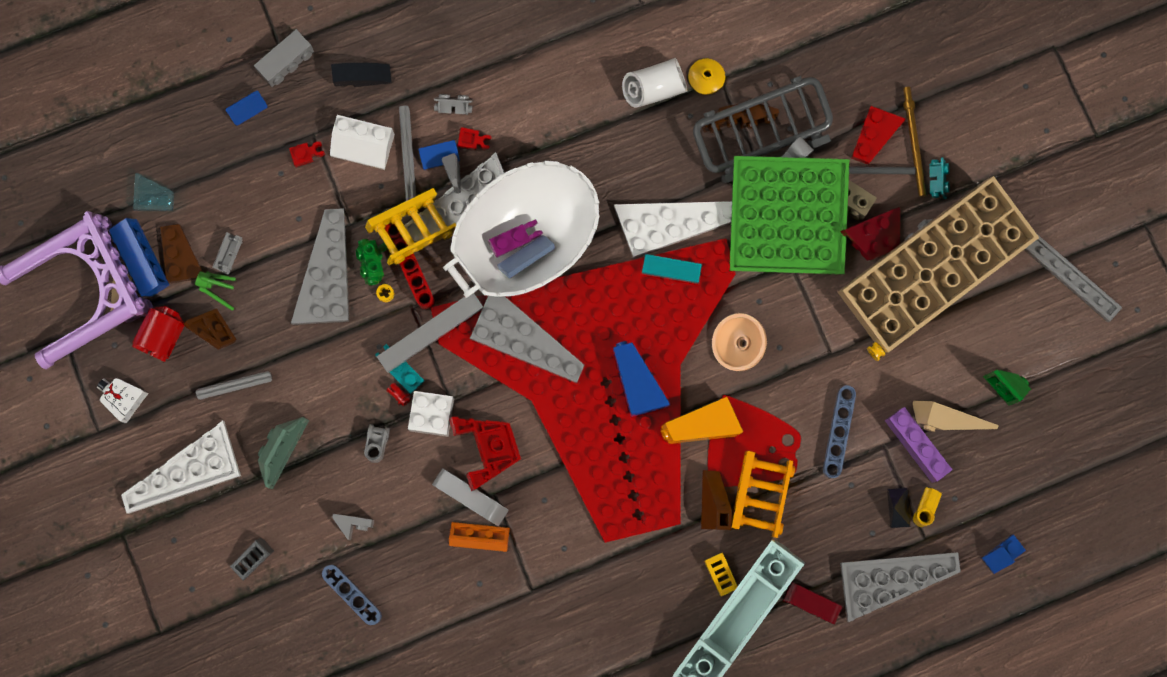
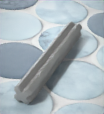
M269 371L199 388L196 390V396L201 400L271 382L272 375Z

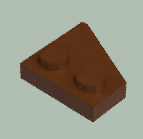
M217 308L191 318L183 324L187 329L218 350L235 343L237 340Z

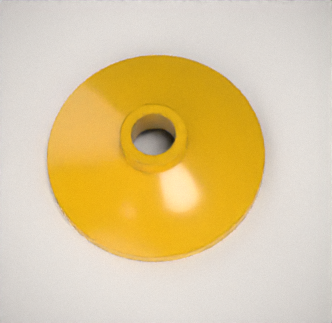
M700 59L691 66L688 80L690 86L696 92L710 95L722 88L725 82V71L721 64L713 59ZM709 72L711 76L706 77L704 73Z

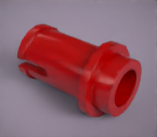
M395 382L390 385L391 388H387L386 391L398 401L397 404L399 406L402 405L404 407L410 402V394L405 393Z

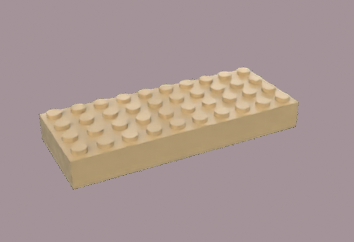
M993 176L983 181L840 289L838 294L873 341L877 342L885 353H889L1039 239V237Z

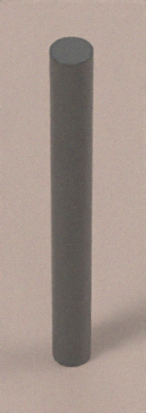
M849 166V174L915 175V167Z

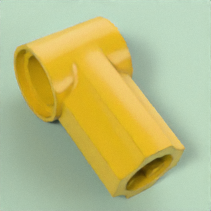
M925 488L917 511L913 515L915 525L925 527L933 523L934 514L942 493L933 488ZM921 513H925L927 515L928 519L926 523L921 521Z

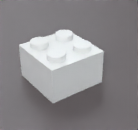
M414 391L408 430L448 437L450 430L449 419L452 417L454 404L453 396Z

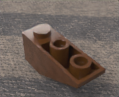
M703 470L701 529L731 530L732 509L720 472Z

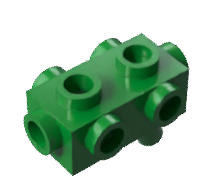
M359 240L356 258L361 263V277L370 286L379 284L384 277L381 264L382 252L388 248L385 243L377 246L376 240Z

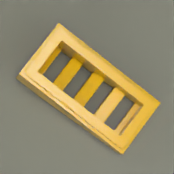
M723 553L704 560L720 597L736 590L738 586ZM721 561L722 564L712 568L711 564ZM724 567V572L715 575V571ZM728 575L729 578L718 582V578ZM731 582V586L722 590V585Z

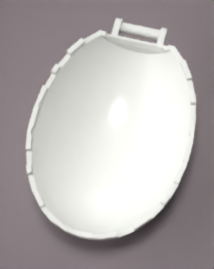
M554 161L527 163L524 166L505 172L478 193L464 210L452 236L451 252L454 259L443 266V269L445 271L448 270L463 290L465 298H468L478 289L484 295L504 297L524 294L544 286L572 267L590 245L597 230L600 216L596 190L581 171L572 166ZM536 219L538 224L526 229L528 236L535 231L542 230V235L554 243L555 249L509 279L499 270L497 265L529 243L496 258L488 240ZM456 263L460 265V267L463 269V271L466 273L469 279L473 282V284L475 285L474 287H469V285L466 283V281L454 267Z

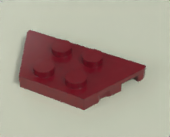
M900 207L841 231V234L843 236L847 235L851 239L854 248L859 250L867 261L889 253L900 245Z

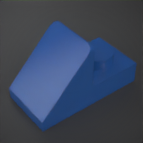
M1010 535L984 555L982 559L992 573L995 574L1015 562L1014 559L1026 550L1015 535Z

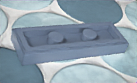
M542 235L497 266L510 279L555 249V245L546 236Z

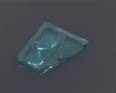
M135 173L133 209L135 211H173L174 192Z

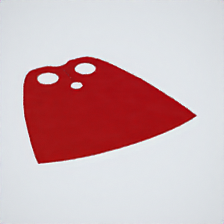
M723 395L722 399L728 397L743 433L735 437L710 439L708 471H719L724 487L738 486L745 452L751 451L755 452L754 457L757 460L778 464L782 458H787L793 461L792 466H795L796 472L798 460L795 454L797 449L800 448V433L791 425L760 408ZM790 434L793 436L794 443L791 446H785L782 443L784 435ZM773 446L777 451L770 453L769 448ZM755 467V469L751 470L750 476L753 479L772 482L783 479L784 474Z

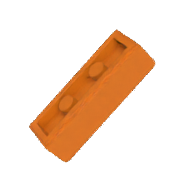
M452 522L449 546L507 552L510 528Z

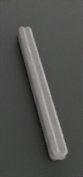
M400 106L399 115L406 201L416 197L409 106Z

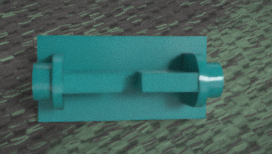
M942 157L941 162L939 160H931V164H929L930 178L937 177V180L930 181V194L932 198H939V195L942 194L947 199V193L950 192L949 181H946V174H949V163H946Z

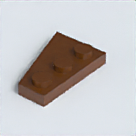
M181 225L160 227L165 273L168 283L196 280L202 269Z

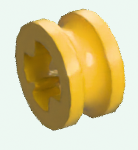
M382 284L377 288L376 294L380 301L390 302L394 298V290L390 285ZM383 289L386 291L390 290V293H388L389 297L380 296Z
M874 342L873 346H869L867 350L874 360L879 361L880 356L884 357L886 354L877 342Z

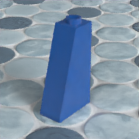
M627 341L617 343L616 347H613V353L631 417L669 407V401L633 343H627Z

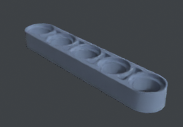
M851 386L841 387L836 397L823 465L824 475L832 479L838 477L842 472L856 398L855 389ZM844 389H848L852 394L849 400L842 398L841 393ZM840 408H845L848 411L847 418L842 419L839 417L838 410ZM836 427L844 429L845 434L843 437L835 435L834 430ZM837 445L840 447L841 453L839 456L831 454L832 446ZM830 464H834L837 467L835 475H830L827 472V467Z

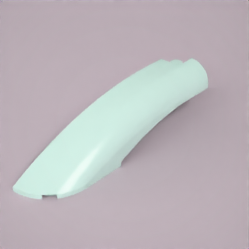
M772 540L683 660L673 677H722L804 566L805 562L789 551L790 549L776 540Z

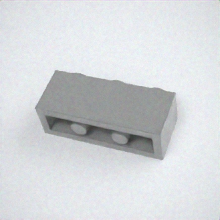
M296 29L260 59L254 67L267 83L273 87L280 84L289 72H294L303 60H308L314 50L311 44Z

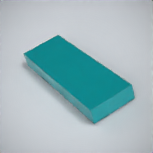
M645 254L642 274L698 284L702 264Z

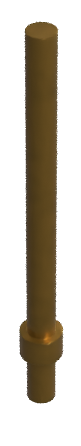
M904 87L905 102H903L904 111L907 113L919 197H925L926 189L914 115L915 101L912 100L911 88Z

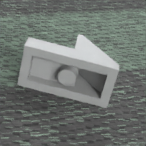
M333 514L332 516L348 540L352 538L354 525H356V529L367 531L368 527L373 528L374 520L339 514Z

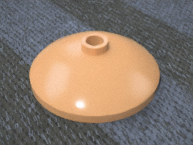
M741 313L733 314L723 319L716 327L712 338V349L715 358L723 367L733 371H745L754 367L762 359L767 345V337L762 324L756 318ZM744 341H746L745 347L742 345Z

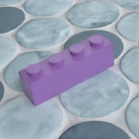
M905 407L899 409L885 420L931 483L939 481L952 471V468Z

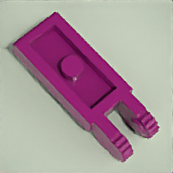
M535 219L524 225L521 224L489 239L488 242L496 258L543 234L542 230L535 231L529 236L526 232V229L538 224L537 220Z

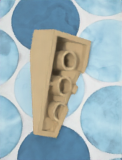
M913 401L912 403L917 424L923 425V429L935 432L936 429H998L999 426L936 402Z

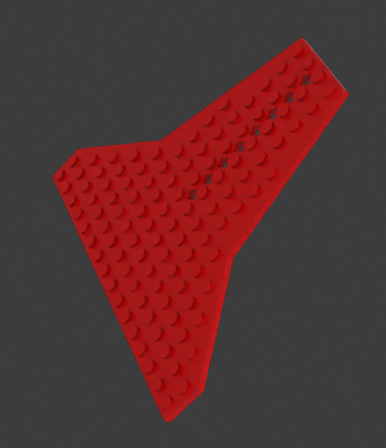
M726 238L654 255L702 264L698 284L642 274L645 258L643 257L558 277L533 291L515 296H505L584 364L577 383L471 340L470 337L482 310L438 339L440 346L532 402L604 543L681 524V443L669 444L667 440L665 441L661 434V426L681 417L680 365L736 275L735 271H730V250ZM488 295L477 296V299L484 307ZM458 301L430 307L432 317L434 318ZM623 341L633 343L669 401V407L631 417L613 353V347H616L617 343ZM603 378L611 381L609 388L601 386L600 383L603 382ZM608 397H611L612 399L616 400V402L613 403V407H610L609 404H605V401L608 400ZM613 415H616L617 418L620 417L621 421H618L617 426L609 422ZM617 434L625 437V440L622 441L623 444L614 441ZM623 452L630 457L627 459V463H623L622 460L619 461V457H621ZM627 471L630 474H634L632 482H628L627 479L624 480L623 478ZM631 490H634L635 493L639 494V496L636 497V501H633L632 498H628V495L631 494ZM635 509H639L640 512L643 511L644 515L641 516V520H637L636 517L633 518L632 514L635 513Z

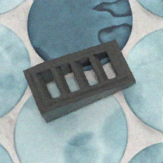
M259 538L230 567L244 581L274 550L263 538ZM252 551L256 554V556L259 558V560H257V559L251 554ZM246 557L254 564L253 566L245 559ZM240 562L248 569L247 572L239 565Z

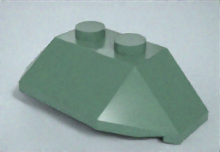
M301 417L276 425L275 429L272 428L267 436V439H269L267 444L263 445L258 452V464L265 487L273 490L309 422L308 419Z

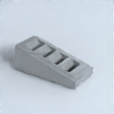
M453 153L443 157L441 160L455 192L459 194L461 193L460 165L456 154Z

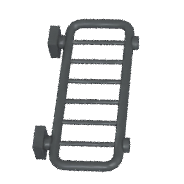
M801 76L790 79L791 84L717 113L714 110L704 113L705 118L700 119L694 125L693 135L706 168L714 173L725 171L726 174L721 175L723 183L733 180L734 159L728 160L715 125V121L725 117H729L743 156L761 157L793 144L799 137L803 139L811 137L812 140L807 141L811 148L831 142L829 134L822 135L821 133L832 125L833 115L819 80L813 77L802 79ZM806 85H813L815 87L826 118L823 124L816 127L801 87ZM798 89L812 127L801 133L797 132L784 94ZM781 96L794 132L793 136L783 140L779 137L767 104L768 100ZM761 103L764 104L777 142L763 147L749 109ZM743 110L747 112L760 149L748 154L745 152L732 117L733 114ZM710 123L725 163L720 165L712 164L700 132L703 126Z

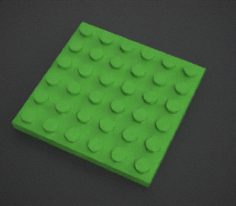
M734 156L730 271L845 274L846 236H843L841 231L847 229L850 159Z

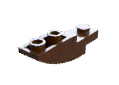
M758 104L749 108L756 127L762 122H765V124L770 123L764 105ZM735 105L721 107L718 109V112L733 107ZM768 106L775 121L780 113L779 109ZM746 110L732 115L735 125L740 122L742 129L746 127L747 129H752ZM729 117L715 121L718 131L724 126L732 127ZM711 123L702 127L704 133L708 131L714 133Z

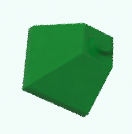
M996 369L983 376L1008 406L1022 401L1031 390L1028 386L1029 382L1023 376H1019V374Z

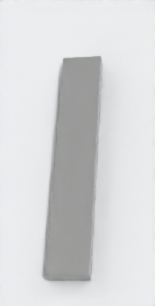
M1038 235L1039 239L1024 250L1103 319L1110 322L1122 307Z
M474 293L468 298L463 297L377 356L378 360L387 373L391 372L482 310V304Z

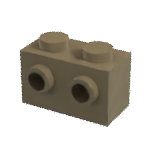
M849 180L847 212H849V216L853 219H860L862 221L877 197Z

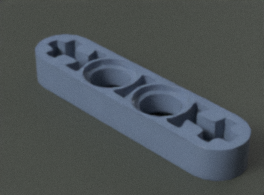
M328 565L323 569V579L366 624L375 625L380 622L382 617L381 611L339 567ZM328 569H335L336 572L334 574L337 578L343 577L336 586L333 584L336 580L333 577H327L329 574L327 572ZM343 582H347L350 585V591L347 594L340 591V585ZM357 596H361L364 599V605L361 608H357L353 604V600ZM369 604L371 607L368 610L371 613H377L375 616L377 618L376 621H369V614L366 611L362 614L360 611Z

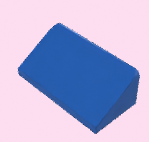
M256 90L225 110L234 124L238 126L265 110L268 105L259 91Z
M455 140L418 149L424 170L443 166L441 159L453 153L456 154L458 162L460 161Z

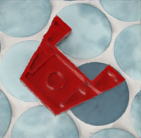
M451 417L449 419L454 436L473 432L484 469L466 474L471 491L476 490L521 460L510 423L490 420L478 421L472 418L460 419L458 417Z

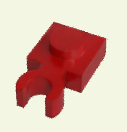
M461 127L457 147L476 150L478 145L483 150H489L490 146L484 145L483 140H491V136L483 135L480 137L478 136V130Z
M317 141L311 147H309L308 143H303L289 148L294 166L299 167L314 162L313 156L323 157L325 155L324 151H316L318 147L322 146V143Z

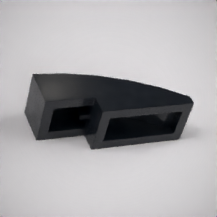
M331 64L332 80L335 87L348 85L361 87L392 83L390 64Z

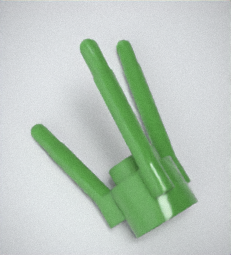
M200 271L195 285L200 287L199 291L206 293L230 310H234V307L207 288L211 289L213 284L234 289V286L217 281L215 278L235 281L236 278L213 274L208 271L206 273Z

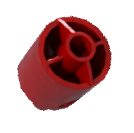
M166 306L149 308L132 342L134 343L132 347L146 354L151 351V356L165 362L166 359H169L185 327L183 325L184 321L178 312Z

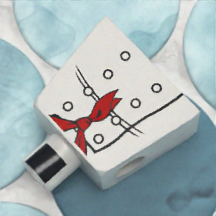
M115 378L112 383L102 379L97 385V388L104 392L100 402L119 421L124 423L129 421L149 394L118 378Z

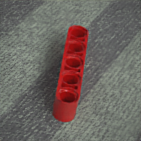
M387 224L385 230L396 248L398 249L400 245L408 247L400 232L394 236L390 235L391 229L396 228L395 224ZM413 253L405 257V260L399 264L420 308L428 310L434 305V297ZM414 262L415 266L412 269L408 270L405 268L406 263ZM421 279L422 284L415 287L413 286V281ZM423 296L430 297V301L427 304L420 302Z

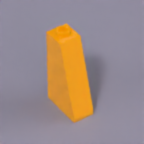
M728 397L661 426V434L669 444L735 437L743 433Z

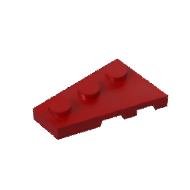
M870 106L851 159L869 165L905 121V118Z

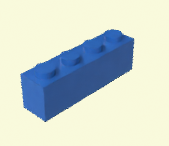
M125 218L109 229L112 241L116 244L120 257L125 262L128 273L133 278L136 290L141 296L153 297L169 286L137 219Z

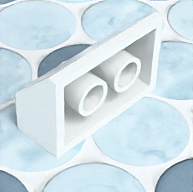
M337 115L332 131L330 156L385 170L395 134L393 129Z

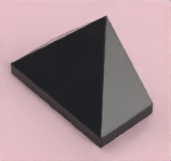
M907 488L887 489L890 528L911 527Z

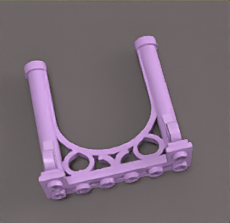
M86 211L81 221L7 265L0 266V283L6 286L53 257L71 253L86 261L96 275L100 296L95 314L83 326L35 353V359L43 369H48L57 360L124 321L127 323L141 316L145 317L149 308H153L152 303L148 299L137 296L135 292L136 287L127 276L128 271L121 264L118 258L120 255L110 242L109 229L112 223L106 216ZM89 239L92 240L95 246V250L91 255L84 253L85 242ZM76 241H78L77 250L72 248H66L71 244L75 243ZM101 254L105 261V264L100 263L99 260L93 259L98 258ZM110 273H111V275H112V277H113V279H114V281H115L116 284H114V283H109V284H107V283L109 282V275H110ZM112 288H115L119 294V300L114 304L108 300V293ZM106 306H108V307H110V308H114V310H112V311H110L109 313L103 315L104 312H105Z

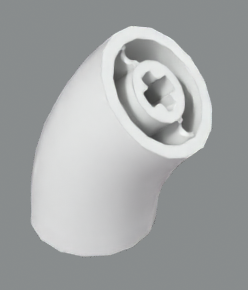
M676 58L629 72L624 76L622 82L624 97L630 106L634 108L652 104L688 91L683 72Z

